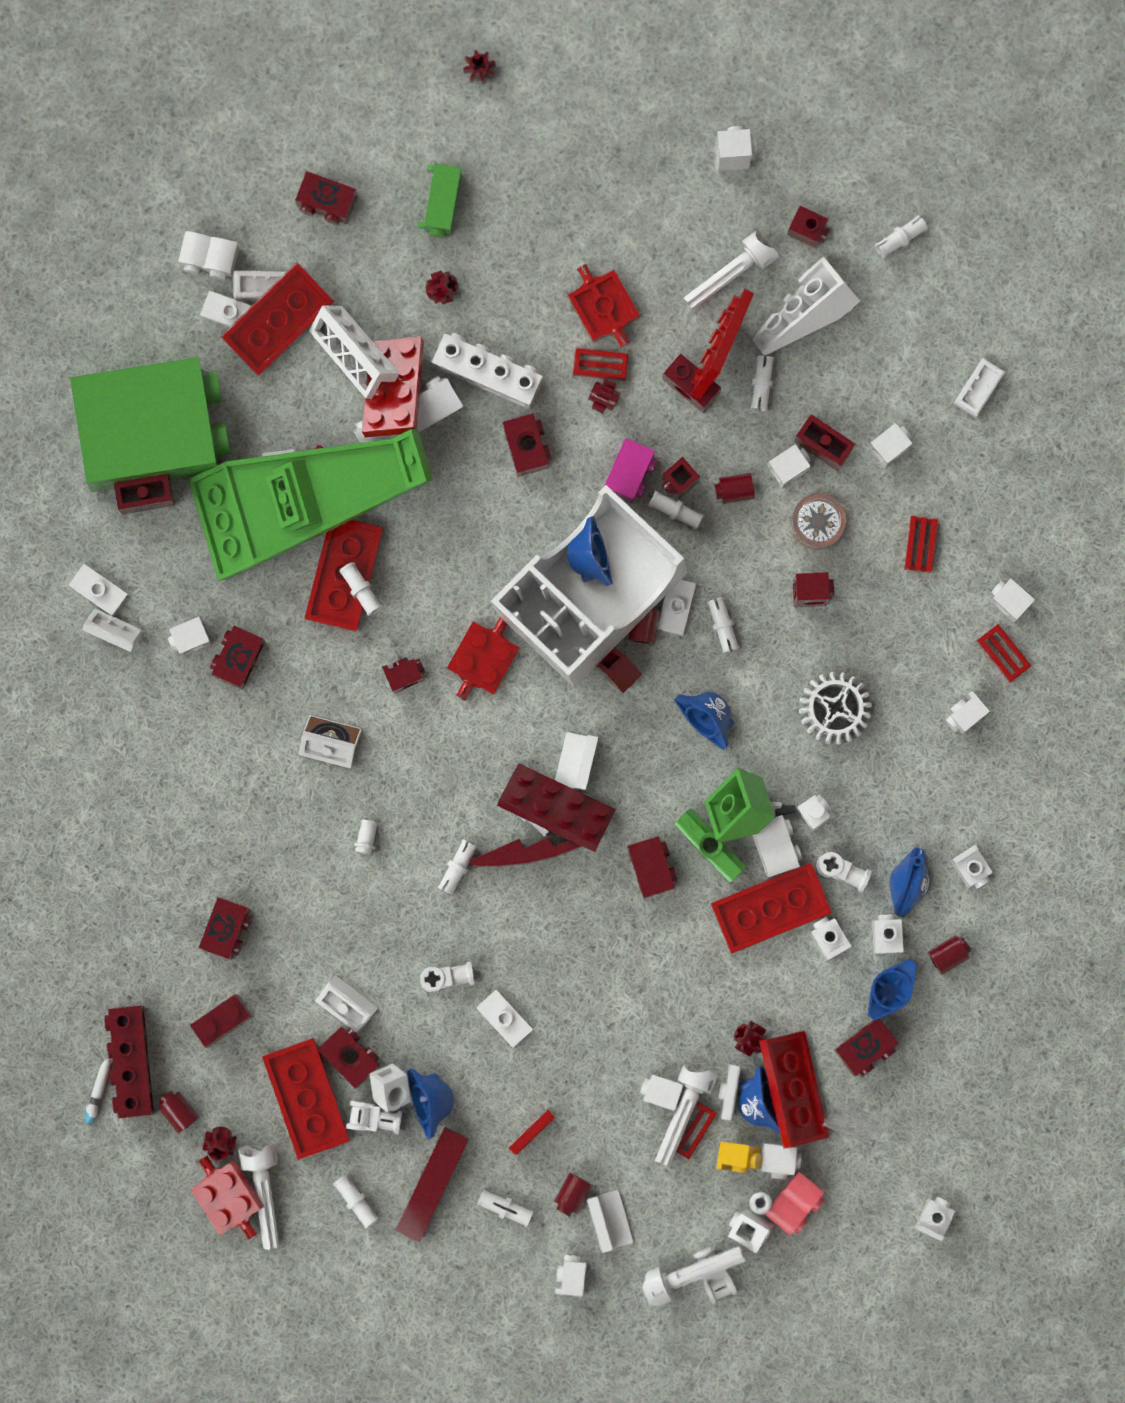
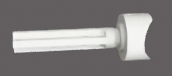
M759 229L742 241L745 246L744 253L684 297L691 309L697 308L750 268L753 263L759 265L763 270L779 258L774 248L763 244V236Z
M685 1061L677 1081L683 1083L686 1089L683 1091L655 1159L656 1162L670 1167L698 1100L699 1093L703 1094L704 1092L711 1095L719 1075L709 1070L698 1072L694 1065Z
M275 1143L265 1146L262 1151L251 1148L248 1145L240 1147L238 1150L241 1170L253 1171L255 1192L264 1205L263 1208L258 1210L263 1249L278 1248L280 1246L270 1177L267 1170L278 1164Z
M738 1246L672 1272L669 1275L661 1266L649 1270L645 1275V1281L642 1286L645 1296L652 1306H662L674 1301L673 1289L680 1288L745 1262L744 1252Z

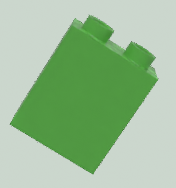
M199 357L70 377L86 482L91 492L114 489V483L167 474L171 480L196 476L217 466L216 457L230 455L226 424L211 425L208 404L222 402L217 370L202 373Z

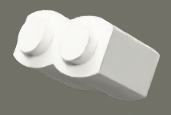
M186 231L178 263L184 267L185 272L199 274L200 271L209 272V276L212 278L225 280V277H233L240 246L234 241Z
M783 816L774 818L759 834L753 835L767 878L800 867L798 862L802 861L798 846H793L790 836L794 835L789 819L784 820Z

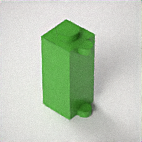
M435 164V166L428 165L427 172L433 173L425 222H418L417 228L429 232V235L432 237L445 238V235L451 236L462 170L459 167Z

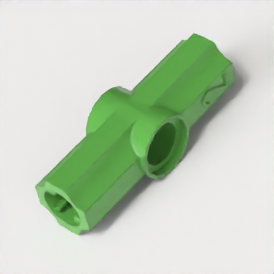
M691 808L673 824L729 883L746 868L742 861L723 842L716 841L714 832ZM711 838L717 842L718 847L714 853L704 851L702 844L705 839Z

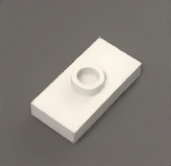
M234 271V299H259L286 272Z
M209 291L200 316L230 327L251 305Z
M982 358L953 404L976 418L1005 371Z
M85 564L82 565L68 585L113 617L128 597L126 592Z
M680 580L665 595L657 627L658 631L683 637L696 586L695 583Z
M98 609L93 610L82 629L129 652H132L143 634L142 629Z
M497 990L476 1007L512 1048L533 1030Z
M729 1065L726 1083L720 1084L718 1099L723 1100L720 1119L731 1121L733 1118L740 1075L739 1066Z

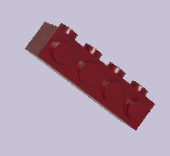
M144 1006L108 1009L109 1015L104 1016L106 1032L110 1031L111 1042L107 1043V1053L109 1059L113 1058L114 1069L110 1070L111 1086L116 1087V1097H112L114 1114L118 1113V1119L154 1115Z

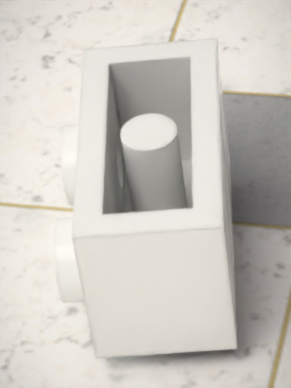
M734 126L729 127L728 131H718L716 139L718 171L749 169L751 161L755 160L756 138L750 136V129Z

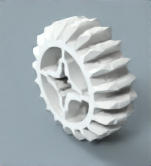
M830 672L829 681L821 674L819 676L820 685L815 680H811L810 685L814 690L812 691L809 688L803 690V693L809 696V699L800 698L799 703L807 705V708L799 709V714L808 715V717L801 720V723L803 725L809 722L812 724L807 729L809 734L815 729L819 731L815 736L816 740H819L823 734L826 735L825 744H830L832 737H835L836 745H840L842 741L841 736H844L848 743L851 742L850 732L859 737L861 733L857 726L866 729L868 726L861 719L871 718V714L864 712V709L871 708L872 703H863V700L869 697V693L865 692L860 695L858 691L864 685L860 683L856 688L852 686L856 679L854 676L849 679L848 683L845 682V673L843 672L840 674L839 680H835V673ZM829 687L842 688L839 695L835 698L818 694L823 689ZM849 693L856 701L857 715L852 714V711L845 705ZM842 697L840 702L842 713L836 712L829 720L831 708H828V705H834ZM814 701L819 703L825 710V718L822 724L815 717L813 710ZM840 718L852 723L849 727L841 730L829 729L830 724L835 719Z

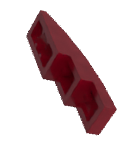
M548 837L523 848L520 839H517L470 860L472 867L526 865L559 857L578 850L582 846L568 840L553 847Z
M444 1127L395 1231L420 1243L469 1138Z

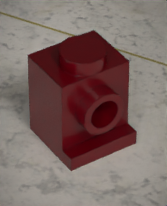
M407 657L393 663L394 668L388 669L387 665L382 666L394 694L423 682L421 675L426 673L420 658L416 660H408Z

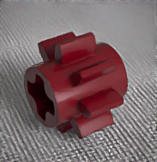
M475 50L471 58L465 56V62L469 66H465L463 72L464 74H471V83L476 79L480 80L483 85L484 79L487 76L490 78L494 77V73L489 68H494L496 63L493 60H488V51L483 55L478 54V51ZM481 63H483L484 69L479 68L478 71H476L475 65L479 66Z
M440 270L431 273L432 279L426 281L428 297L434 300L435 304L441 302L444 305L453 302L452 296L457 295L459 289L457 279L449 271L443 273Z
M607 379L604 380L603 384L596 381L588 397V400L594 402L592 409L604 414L606 408L613 411L621 394L615 390L617 387L616 383Z
M750 1021L748 1025L745 1023L741 1024L734 1033V1040L737 1042L735 1048L749 1057L753 1053H761L759 1041L767 1039L764 1035L767 1030L753 1021Z
M215 1127L212 1132H205L202 1150L208 1151V1156L213 1160H225L228 1155L234 1156L237 1136H232V1132L226 1127Z

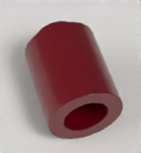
M751 473L719 477V483L714 484L716 500L721 499L722 504L755 499Z
M655 607L629 632V641L655 644L660 614L659 611L655 610Z
M955 935L927 953L939 974L943 975L970 959L968 953L971 952V949L963 937L959 939Z
M170 1091L159 1100L162 1104L158 1108L178 1134L187 1129L200 1117L180 1091L176 1094Z
M569 1172L554 1200L558 1204L556 1209L567 1216H571L572 1212L578 1214L593 1185Z

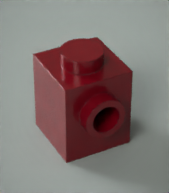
M799 206L787 235L816 248L818 242L824 243L828 236L830 228L826 226L829 219Z
M681 457L662 474V481L664 483L661 485L671 497L676 495L680 499L699 483L700 475L684 457Z
M616 647L596 665L604 677L622 693L631 687L642 675L630 659Z

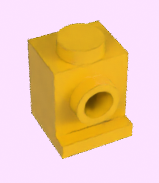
M720 1141L716 1169L748 1173V1168L759 1169L762 1165V1147Z

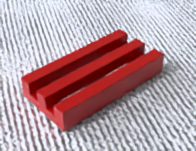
M576 348L573 376L626 381L629 354ZM580 355L623 360L622 364L580 360ZM579 366L621 370V374L579 369Z
M910 517L904 570L932 572L938 519ZM919 523L920 532L916 565H911L915 524ZM927 524L931 525L926 566H921Z
M999 624L977 640V643L1009 683L1031 667V664ZM997 632L1023 665L1020 669L995 639L994 633ZM989 639L1015 673L1011 674L985 640Z
M699 1101L696 1102L695 1107L697 1106L700 1110L676 1150L677 1153L688 1160L717 1115V1112ZM705 1112L710 1114L688 1151H684L683 1147Z
M547 1110L509 1147L514 1155L521 1152L555 1119V1116Z

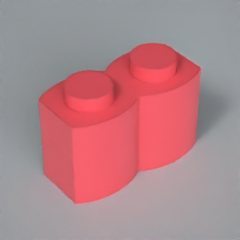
M797 1171L772 1202L770 1210L764 1215L789 1235L793 1232L798 1234L808 1222L804 1219L811 1210L815 1213L825 1201L822 1198L825 1192Z

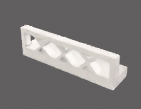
M322 306L309 332L366 399H372L380 383L395 382L399 372L343 306ZM324 322L327 324L328 336H324L320 331ZM336 338H339L341 341L342 353H339L336 349ZM350 355L355 357L356 370L351 368ZM364 372H367L372 377L368 387L365 384Z

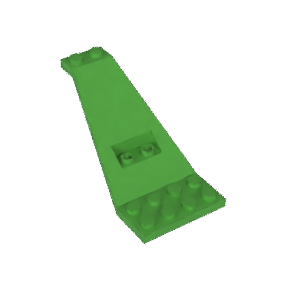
M411 429L391 439L226 461L189 479L218 581L227 580L263 564L413 489L433 481L418 429Z

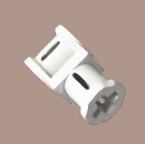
M834 852L823 854L816 862V869L821 876L846 882L858 888V891L861 893L864 891L872 872L869 869L865 871L853 866L852 863L842 859L840 855ZM833 859V865L836 866V869H831L828 872L826 870L827 866L823 862Z
M471 961L466 962V965L426 968L420 976L422 988L425 991L434 993L442 988L455 985H475ZM431 972H434L435 977H440V981L436 982L435 987H431L430 983H425L424 981Z
M350 1101L352 1110L350 1122L346 1124V1128L367 1132H377L378 1129L394 1131L395 1135H399L402 1110L387 1113L385 1110H381V1107L374 1106V1104ZM360 1110H362L361 1119H360V1123H359L358 1121H359ZM381 1119L393 1120V1123L381 1121Z
M715 1245L693 1254V1257L698 1262L703 1261L706 1257L715 1256L717 1248ZM726 1269L702 1278L712 1305L716 1304L717 1300L730 1294L733 1296L737 1295L735 1286ZM726 1285V1287L721 1288V1289H719V1290H717V1291H714V1290H716V1289H718V1288L723 1287V1286Z

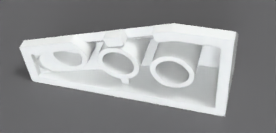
M822 257L801 276L798 282L802 285L793 296L791 294L786 295L783 299L785 305L781 312L772 314L752 339L764 355L841 319L860 302V299L825 257Z

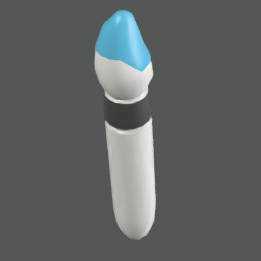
M106 1059L101 1064L89 1105L86 1107L87 1124L92 1123L98 1115V1106L111 1070V1061L109 1059Z

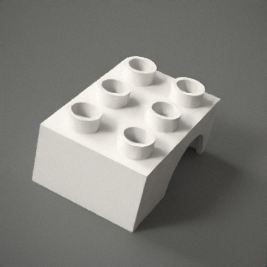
M605 485L598 492V498L593 508L573 533L549 553L542 556L536 555L491 600V603L497 614L575 688L688 571L684 557ZM591 516L595 517L608 555L613 585L605 586L598 579L583 582L581 575L570 567L567 560V548L570 542L581 533L586 519Z

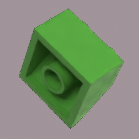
M737 768L704 801L716 841L720 843L759 834L775 818L762 777Z

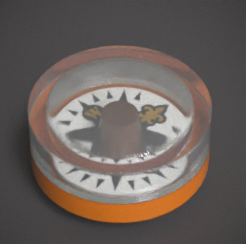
M815 493L806 496L797 504L791 519L793 534L802 545L810 549L820 550L831 547L841 538L846 527V513L843 506L837 499L827 494Z

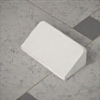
M334 976L316 999L319 1005L346 1026L351 1027L357 1034L360 1033L378 1009L338 976Z

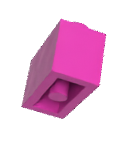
M625 438L605 485L619 498L633 503L636 497L641 499L647 485L643 483L646 473L652 474L657 460L653 458L655 451Z

